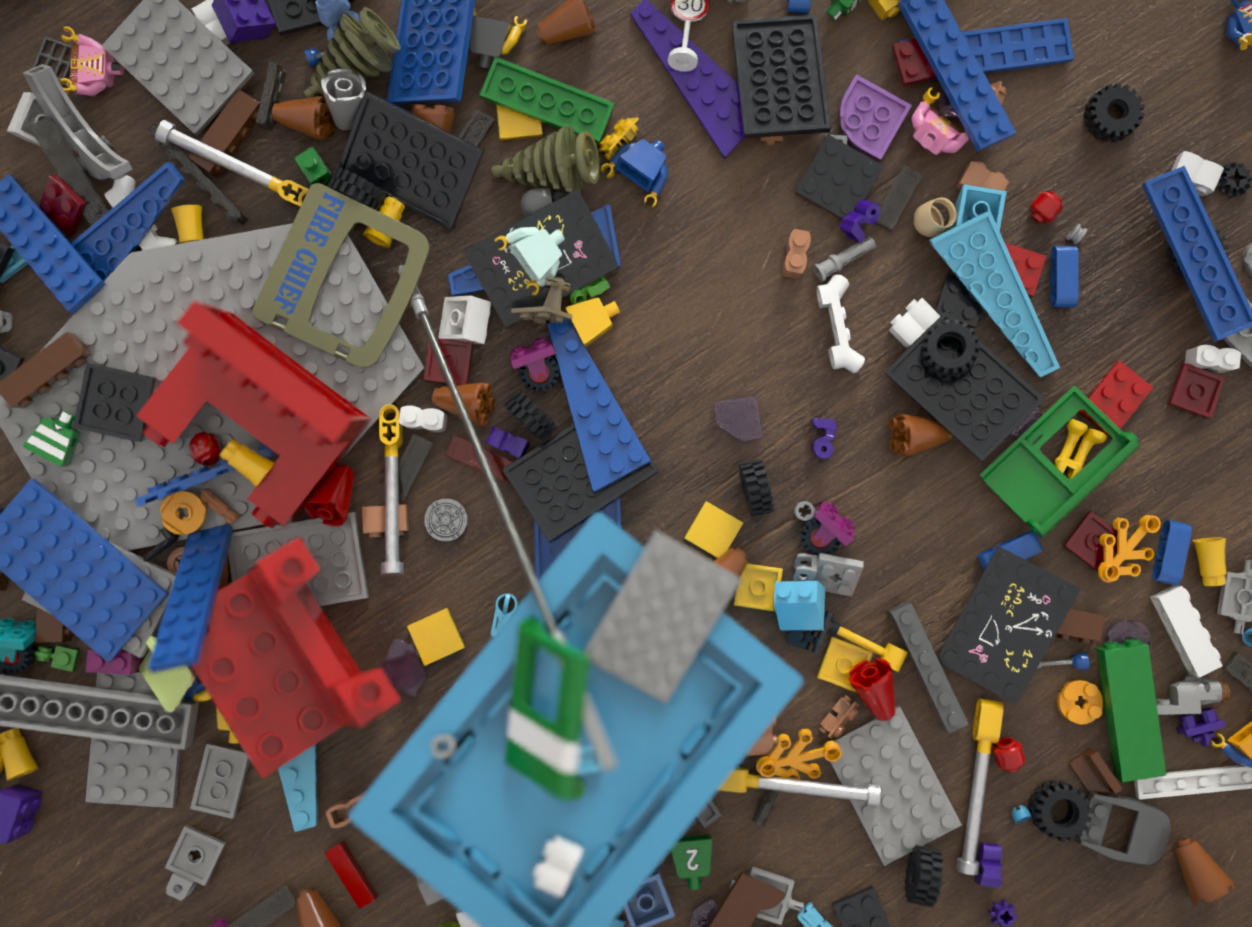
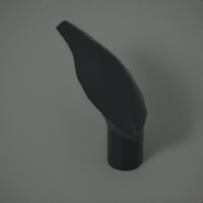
M165 527L162 528L160 531L165 540L158 543L156 548L143 561L147 562L157 557L178 540L179 535H173Z

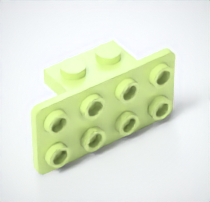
M150 636L146 642L150 651L140 664L139 670L165 711L172 713L180 704L187 689L192 686L195 674L189 666L152 673L148 665L157 638Z

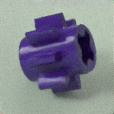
M1004 899L1001 900V903L993 901L992 910H988L994 916L990 921L994 925L999 923V927L1009 925L1014 927V919H1018V916L1013 913L1016 907L1013 904L1007 906V902Z

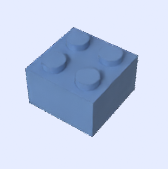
M656 867L624 906L631 927H649L675 917L674 907L659 867Z

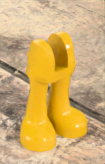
M1070 419L1067 423L1068 435L1059 457L1055 459L1054 464L1062 473H1064L1067 466L1070 467L1065 475L1068 479L1073 478L1082 469L1093 445L1104 443L1108 437L1106 434L1090 429L1086 424L1074 419ZM1083 435V438H1082V441H1081V443H1080V446H1079V448H1078V450H1077V453H1076L1074 459L1071 460V459H1070L1071 454H1072V452H1073V450H1074V448H1075V446H1076V444H1077L1079 438Z

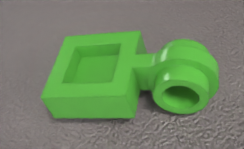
M601 276L571 292L569 299L573 304H578L586 301L588 294L593 298L596 295L602 294L610 286L605 277Z
M57 645L55 652H52L53 648L48 646H39L35 650L36 660L49 662L50 658H53L51 667L70 672L76 671L81 652L80 649Z

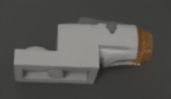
M1185 676L1182 682L1169 685V699H1156L1158 715L1201 714V705L1223 703L1224 700H1229L1230 689L1227 683H1222L1221 681Z

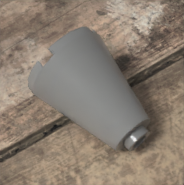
M332 70L327 73L328 76L325 79H322L321 89L335 126L341 130H351L366 92V82L360 74L358 76L352 74V70Z

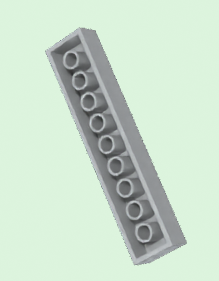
M0 675V726L182 750L193 745L199 702L181 699L180 704L170 713L165 711L156 695Z

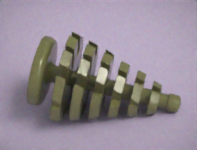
M364 7L359 13L361 23L348 13L347 15L343 14L340 25L334 31L335 38H331L328 43L329 50H325L322 55L323 62H319L316 67L318 74L313 73L311 77L312 86H309L304 91L306 98L317 97L319 94L323 95L321 89L322 79H325L328 76L327 73L332 70L349 69L352 70V74L357 76L360 74L364 80L369 78L368 76L374 77L379 75L380 71L387 72L392 70L393 64L387 56V52L395 54L401 47L394 33L375 12Z
M568 125L559 129V132H554L547 136V139L543 138L535 143L536 145L532 144L524 151L516 153L513 158L505 159L503 166L497 165L491 169L492 176L495 179L505 177L510 182H516L517 180L520 184L528 185L530 183L533 187L540 188L542 186L543 188L555 189L557 192L571 193L576 189L582 190L583 182L588 185L597 183L600 172L598 150L592 134L589 131H585L577 136L576 133L574 134L573 128Z

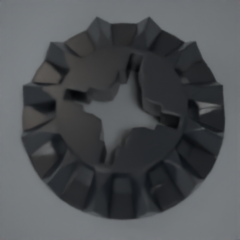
M1236 162L1223 166V172L1217 183L1219 189L1229 196L1244 194L1251 187L1252 177L1249 174L1250 169H1246L1244 164ZM1236 175V177L1240 178L1241 180L1236 182L1235 184V180H1231L1228 178Z

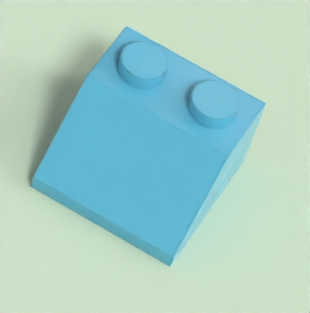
M964 184L955 204L957 218L950 229L987 211H991L1000 231L1007 191Z
M818 581L775 582L774 606L780 630L824 631L825 587Z

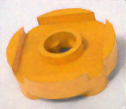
M185 490L168 495L160 507L162 523L165 528L174 534L181 535L199 530L205 523L208 512L207 505L199 498L198 494ZM186 507L189 515L188 517L184 516L181 518V512L178 510L179 508L184 509Z
M1080 679L1068 681L1057 695L1059 712L1071 722L1088 724L1102 715L1103 697L1097 686ZM1078 696L1085 700L1082 707L1075 705Z

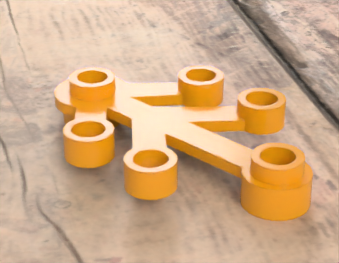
M1143 516L1139 520L1140 527L1128 541V520L1116 518L1113 522V527L1117 530V554L1114 558L1113 546L1116 542L1115 537L1111 534L1101 535L1099 541L1104 546V562L1098 568V576L1102 581L1110 583L1117 580L1120 575L1137 577L1141 572V567L1135 563L1120 566L1124 560L1142 559L1150 561L1153 559V549L1148 547H1142L1139 550L1133 549L1147 532L1155 533L1159 530L1161 523L1157 516Z
M802 729L798 733L799 740L786 757L779 758L782 752L791 746V741L787 734H781L777 737V745L770 755L758 759L756 769L763 777L777 775L781 778L800 780L797 771L799 770L808 774L810 778L817 779L821 775L819 765L815 763L808 765L804 761L825 757L826 760L835 762L841 758L842 751L838 743L828 741L823 748L801 753L805 746L813 740L811 731L809 729ZM790 766L795 769L785 770L782 767Z

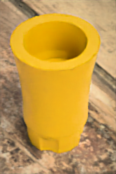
M386 197L383 205H380L378 212L400 222L405 205L392 197ZM367 227L363 232V236L371 242L384 248L391 247L393 238L370 227Z
M182 205L171 208L180 244L204 240L202 206Z
M233 438L219 455L226 461H229L228 464L245 476L255 487L275 463L243 443L241 445Z
M1215 537L1193 540L1203 585H1225V574H1227L1225 565L1226 538Z
M14 728L0 734V752L7 781L15 780L39 769L19 728Z

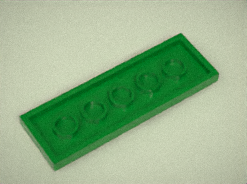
M497 57L493 60L480 93V98L555 128L561 129L568 125L573 128L574 134L576 133L577 136L579 133L589 131L597 144H600L615 104Z

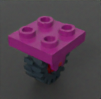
M538 338L533 341L532 345L527 347L524 345L517 346L512 349L513 352L509 353L513 368L520 367V378L529 390L533 389L535 392L542 390L544 392L547 388L551 389L552 385L556 384L557 377H559V369L556 361L551 356L555 352L549 338Z
M825 500L818 505L814 517L806 522L801 533L802 546L805 545V550H809L811 555L817 554V557H819L820 553L833 554L838 549L840 541L847 546L853 541L855 525L847 517L843 518L839 515L837 507L831 502L827 503Z

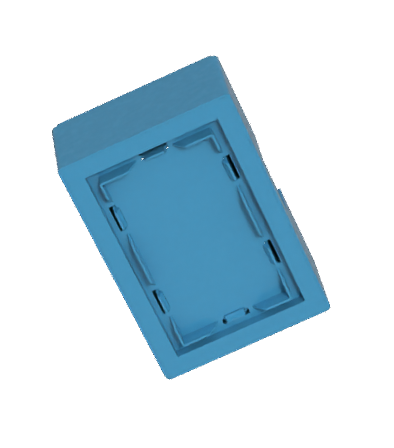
M602 513L592 515L538 582L558 631L563 633L567 645L580 652L584 651L644 550V547ZM531 590L350 813V819L480 927H608L799 689L803 680L797 672L723 612H721L667 703L590 662L587 693L617 762V766L608 772L598 770L580 774L585 782L584 794L576 800H561L508 766L504 761L518 624L527 617L537 618L544 626L543 632L550 635ZM538 647L531 709L555 723L561 668L559 663L556 662L554 655ZM584 724L582 725L580 747L592 745ZM448 734L456 741V749L450 756L439 758L432 751V742L438 736ZM447 740L441 743L438 742V747H441L439 750L441 752L449 750L450 745H447L449 742ZM556 835L582 847V854L561 898L535 886L536 878L532 876L538 862L543 864L546 858L543 851L548 840L553 841Z

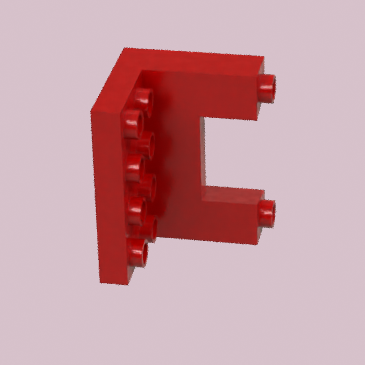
M194 300L176 323L188 332V335L182 341L188 347V350L136 415L148 424L142 432L154 443L166 447L169 442L174 443L208 401L280 456L247 499L256 505L252 515L262 524L274 528L279 522L285 526L294 521L304 508L307 499L332 472L372 419L234 313Z
M300 537L257 561L248 574L217 591L198 664L190 665L262 779L342 726L360 728L401 700L381 668L360 671L306 584L320 569Z

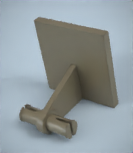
M547 276L545 284L551 287L543 307L511 309V313L519 315L520 319L533 320V323L546 324V321L549 320L553 323H563V320L572 319L571 314L561 311L562 290L565 292L569 291L571 287L567 286L571 285L568 282H564L560 277L553 278Z

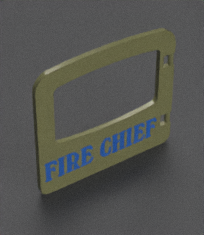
M315 183L309 188L253 307V315L256 319L355 366L370 367L378 361L410 302L429 254V242L425 235L418 230L329 187ZM357 223H362L409 247L405 266L392 297L366 344L360 348L322 331L310 323L315 302L329 269L346 237ZM277 314L289 319L286 326L275 322ZM339 344L351 349L348 356L337 351Z

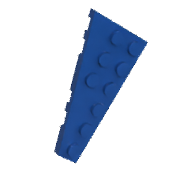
M265 444L258 446L259 451L257 453L267 458L277 454ZM224 459L216 462L217 467L209 469L208 466L190 472L191 477L188 474H184L169 480L170 485L167 482H163L147 489V494L135 498L137 506L140 507L156 499L164 498L236 469L228 464L229 461Z

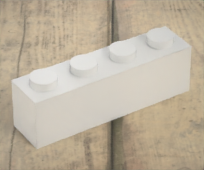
M1171 586L1150 596L1190 676L1201 677L1222 667L1219 660L1221 656L1217 649L1212 646L1209 640L1211 639L1210 634L1202 626L1200 614L1193 608L1190 602V595L1182 586Z

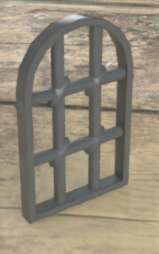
M45 37L33 68L39 66L41 58L45 57L47 58L45 63L47 66H49L52 60L58 62L54 72L56 77L61 65H67L63 78H67L71 69V57L69 62L63 59L67 49H71L72 46ZM48 41L53 42L50 53L47 55L44 54V50ZM57 44L64 46L59 59L52 57Z

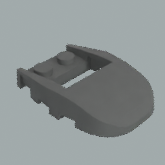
M1089 791L1087 799L1090 804L1087 806L1092 808V813L1089 814L1092 820L1091 823L1087 822L1088 830H1082L1081 833L1083 835L1079 838L1077 837L1076 842L1112 859L1150 865L1162 857L1169 840L1171 824L1168 816L1161 809L1140 801L1136 797L1119 796L1113 793H1107L1105 796ZM1112 804L1137 811L1126 853L1101 846Z

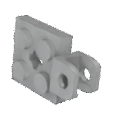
M800 553L797 554L794 563L796 571L793 580L818 581L825 587V592L852 597L863 570V561L822 553L819 554L817 560L816 555ZM801 561H807L808 563L802 564ZM800 574H806L807 576L801 577Z
M189 825L184 826L165 866L166 869L175 872L168 882L166 894L178 900H183L194 891L197 883L206 886L226 846V842ZM198 850L200 851L201 858L194 861V856L191 852Z

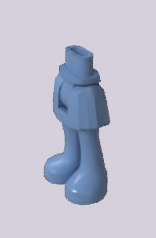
M316 0V8L322 24L330 27L327 30L329 41L331 38H335L334 31L340 25L339 20L344 13L346 15L348 13L361 23L356 12L348 11L350 3L347 0Z

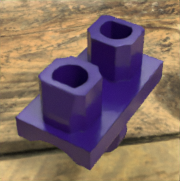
M1213 708L1201 709L1200 716L1202 721L1196 722L1194 714L1179 715L1181 726L1176 727L1177 733H1183L1186 737L1191 736L1193 743L1200 742L1203 747L1210 746V738L1216 737L1213 730L1226 727L1224 720L1218 719Z

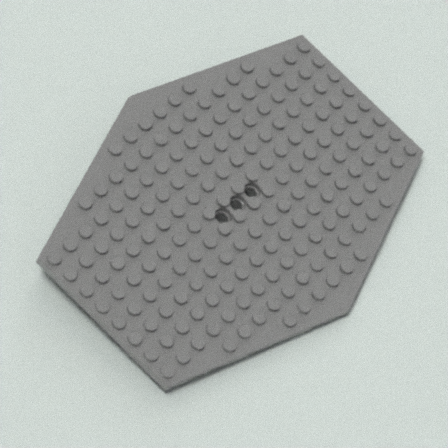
M292 224L132 252L104 281L106 285L86 302L44 347L46 348L66 332L75 333L91 353L86 358L88 363L156 377L154 394L188 350V347L182 342L188 335V332L176 323L191 303L196 300L231 311L372 419L346 454L379 419L381 408L394 403L400 394L425 369L400 324H398L378 361L370 367H359L254 317L253 307ZM348 234L321 287L312 311L310 323L314 327L360 348L366 344L372 335L388 302ZM277 314L275 322L286 326L289 319ZM339 344L337 351L347 356L351 350L342 344ZM86 363L79 368L74 367L68 372L69 376L60 382H54L50 385L51 389L43 395L38 394L32 399L34 402L24 409L11 408L0 395V427L30 477L40 482L107 541L127 551L158 545V543L165 540L160 531L165 527L162 523L160 507L166 497L156 499L140 507L137 506L135 498L147 494V489L163 482H167L170 485L169 480L184 474H188L191 477L190 472L205 467L202 464L196 463L190 452L189 443L194 438V435L200 432L214 434L218 438L222 451L232 438L255 452L259 451L258 446L263 445L261 441L207 401L174 443L169 442L166 447L154 443L145 435L142 442H136L74 428L80 432V437L70 466L60 467L22 446L44 418L58 420L63 410L76 415ZM275 454L267 458L276 462L280 456ZM215 463L208 467L209 469H212L217 467V464ZM237 470L224 473L184 489L185 491L194 492L199 496L205 489H210L214 496H218L230 507V510H234L239 515L238 519L230 524L233 530L262 525L252 515L256 505L247 499L256 487ZM208 502L205 503L208 507L207 517L199 531L229 524L224 520V516H220L210 508ZM186 507L184 509L179 508L178 511L181 512L180 517H188V509ZM178 534L179 538L177 541L187 539L189 534Z

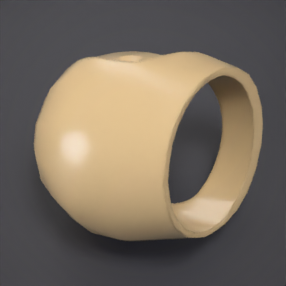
M941 197L930 200L919 206L915 211L914 227L918 233L926 237H936L950 228L956 221V208L946 198ZM932 203H941L948 209L950 219L945 227L940 211Z

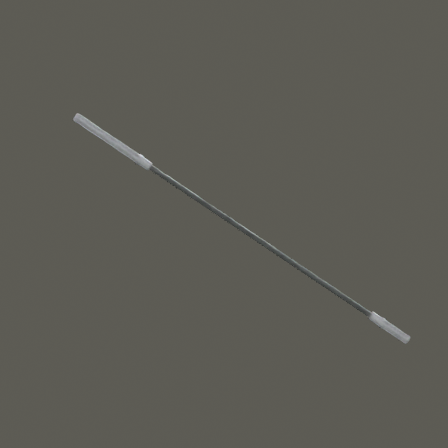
M400 265L398 267L399 276H401V273L405 265ZM416 286L409 302L410 306L413 308L417 319H420L549 633L551 636L567 644L563 633L559 632L429 322L427 317L429 312L424 303V297L420 293L418 286ZM554 656L555 659H556V662L559 663L560 668H561V666H562L561 660H560L558 657ZM586 692L583 724L602 770L608 772L617 766V762L589 695Z

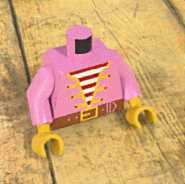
M63 27L62 30L69 32L71 37L61 35V39L67 43L72 40L75 41V44H72L70 80L62 78L59 81L61 85L68 87L63 88L67 95L73 91L74 94L95 96L105 90V88L113 85L114 75H124L125 68L119 62H114V57L101 44L84 35H75L71 27Z
M931 87L923 95L924 102L919 104L912 115L911 121L915 129L913 137L924 148L929 149L935 155L941 152L955 153L969 140V136L966 130L963 133V131L938 111L929 106L940 96L939 92L935 97L931 96Z

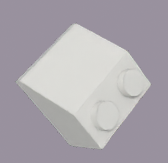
M23 92L7 132L30 143L57 152L63 139L57 125L47 121L32 92Z
M474 296L445 297L438 339L485 344L491 302Z

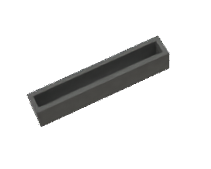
M904 602L887 610L886 612L904 650L908 652L909 661L942 730L950 734L969 725L912 603Z

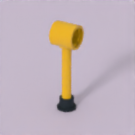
M834 618L832 619L833 626L832 629L829 628V633L833 635L838 634L880 655V659L889 662L891 668L899 672L908 652L890 643H887L886 647L883 648L841 627L840 623L834 621Z

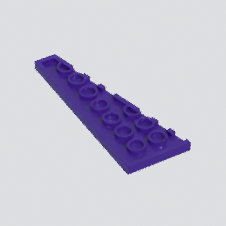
M643 0L631 12V18L642 35L646 37L653 52L659 57L663 67L674 80V84L689 107L692 108L702 127L704 126L713 144L715 143L721 156L725 159L744 140L738 83L689 38L687 48L693 50L697 55L698 63L696 68L687 72L671 68L668 64L669 53L675 48L682 47L684 33L648 0Z

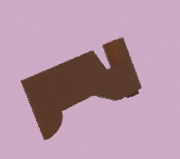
M741 872L707 927H750L761 909L769 910L776 907L785 898L786 893Z

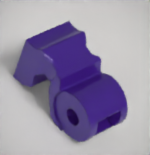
M868 200L859 201L855 207V212L850 211L848 216L842 218L839 228L850 240L862 244L865 233L861 230L862 223L874 225L878 221L881 213L879 204Z
M812 418L810 421L814 429H822L824 431L822 437L812 441V453L819 459L828 458L834 450L830 440L835 439V432L838 428L835 425V419Z
M492 427L489 437L485 442L504 452L508 451L519 459L526 454L530 445L528 440L519 436H513V434Z
M985 842L979 844L977 859L982 872H978V875H975L974 881L981 886L1001 888L1002 877L1000 871L1002 866L1000 862L1002 849L1000 844H987Z

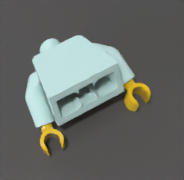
M522 227L508 233L506 237L499 236L495 239V241L499 239L504 241V246L500 247L499 250H503L508 246L531 278L527 283L526 289L534 285L536 289L532 292V295H536L539 287L545 285L547 276L555 277L560 264L559 258L562 256V252L557 246L565 240L559 230H555L549 235L545 229L539 231L536 227Z

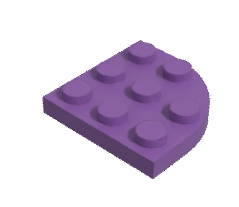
M856 74L842 99L839 109V122L844 136H847L848 142L854 148L880 162L912 105Z

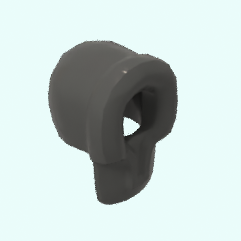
M550 188L528 190L520 201L522 215L526 217L569 193H552Z

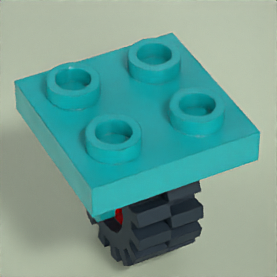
M12 618L0 620L1 672L6 669V674H11L12 672L17 674L25 670L36 658L34 653L37 650V647L33 648L35 645L34 641L36 640L35 621H14Z

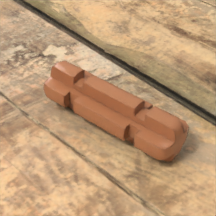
M205 489L200 494L199 498L205 503L208 502V506L220 516H224V520L229 524L234 523L238 519L239 515L234 510H230V507L218 496H214L210 489Z

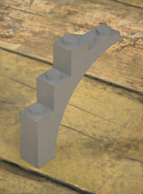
M41 64L23 72L47 121L57 125L68 148L78 152L90 176L100 180L107 178L117 180L125 177L127 172L133 170L129 161L113 152L89 127L67 96L51 66Z

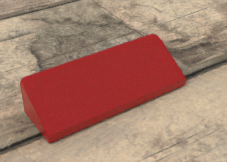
M344 840L324 852L359 909L377 899L376 891Z

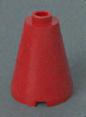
M347 465L336 466L312 493L304 505L306 513L315 520L318 517L323 520L322 524L333 527H340L346 522L355 481L353 469Z
M875 658L876 662L870 663L868 660H864L850 670L849 683L877 720L888 721L896 713L891 665L886 660Z

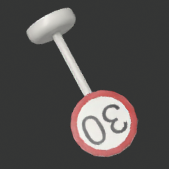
M672 0V12L680 20L685 21L682 47L675 48L669 53L668 64L677 71L687 72L696 68L698 63L696 53L687 48L690 22L702 19L707 14L709 4L708 0Z

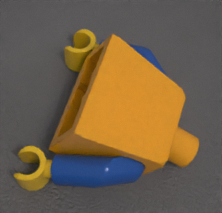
M1252 721L1227 740L1229 744L1225 743V739L1221 734H1215L1221 740L1220 744H1215L1210 740L1212 747H1221L1223 749L1222 752L1236 763L1252 768Z

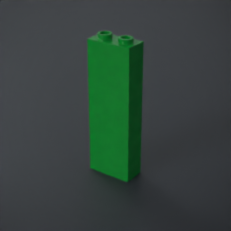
M1127 639L1122 644L1106 642L1104 646L1096 647L1114 777L1122 782L1166 776L1149 646L1140 642L1139 639Z

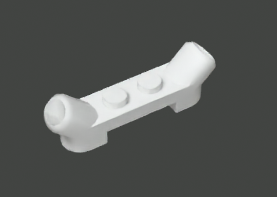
M127 175L121 179H114L113 188L104 193L112 207L116 206L135 190L136 182ZM154 224L139 245L142 250H149L180 243L173 238L158 236L155 232L158 229Z
M833 275L828 284L816 287L819 308L828 307L836 346L828 350L830 362L833 369L844 367L852 373H857L864 364L865 358L849 347L850 332L848 328H845L844 324L846 312L845 308L840 305V299L849 287V281L842 275Z

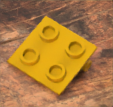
M639 118L621 119L614 126L615 131L611 136L607 135L601 140V147L598 149V152H606L604 156L611 161V157L623 145L622 143L629 144L637 135L638 128L634 124Z

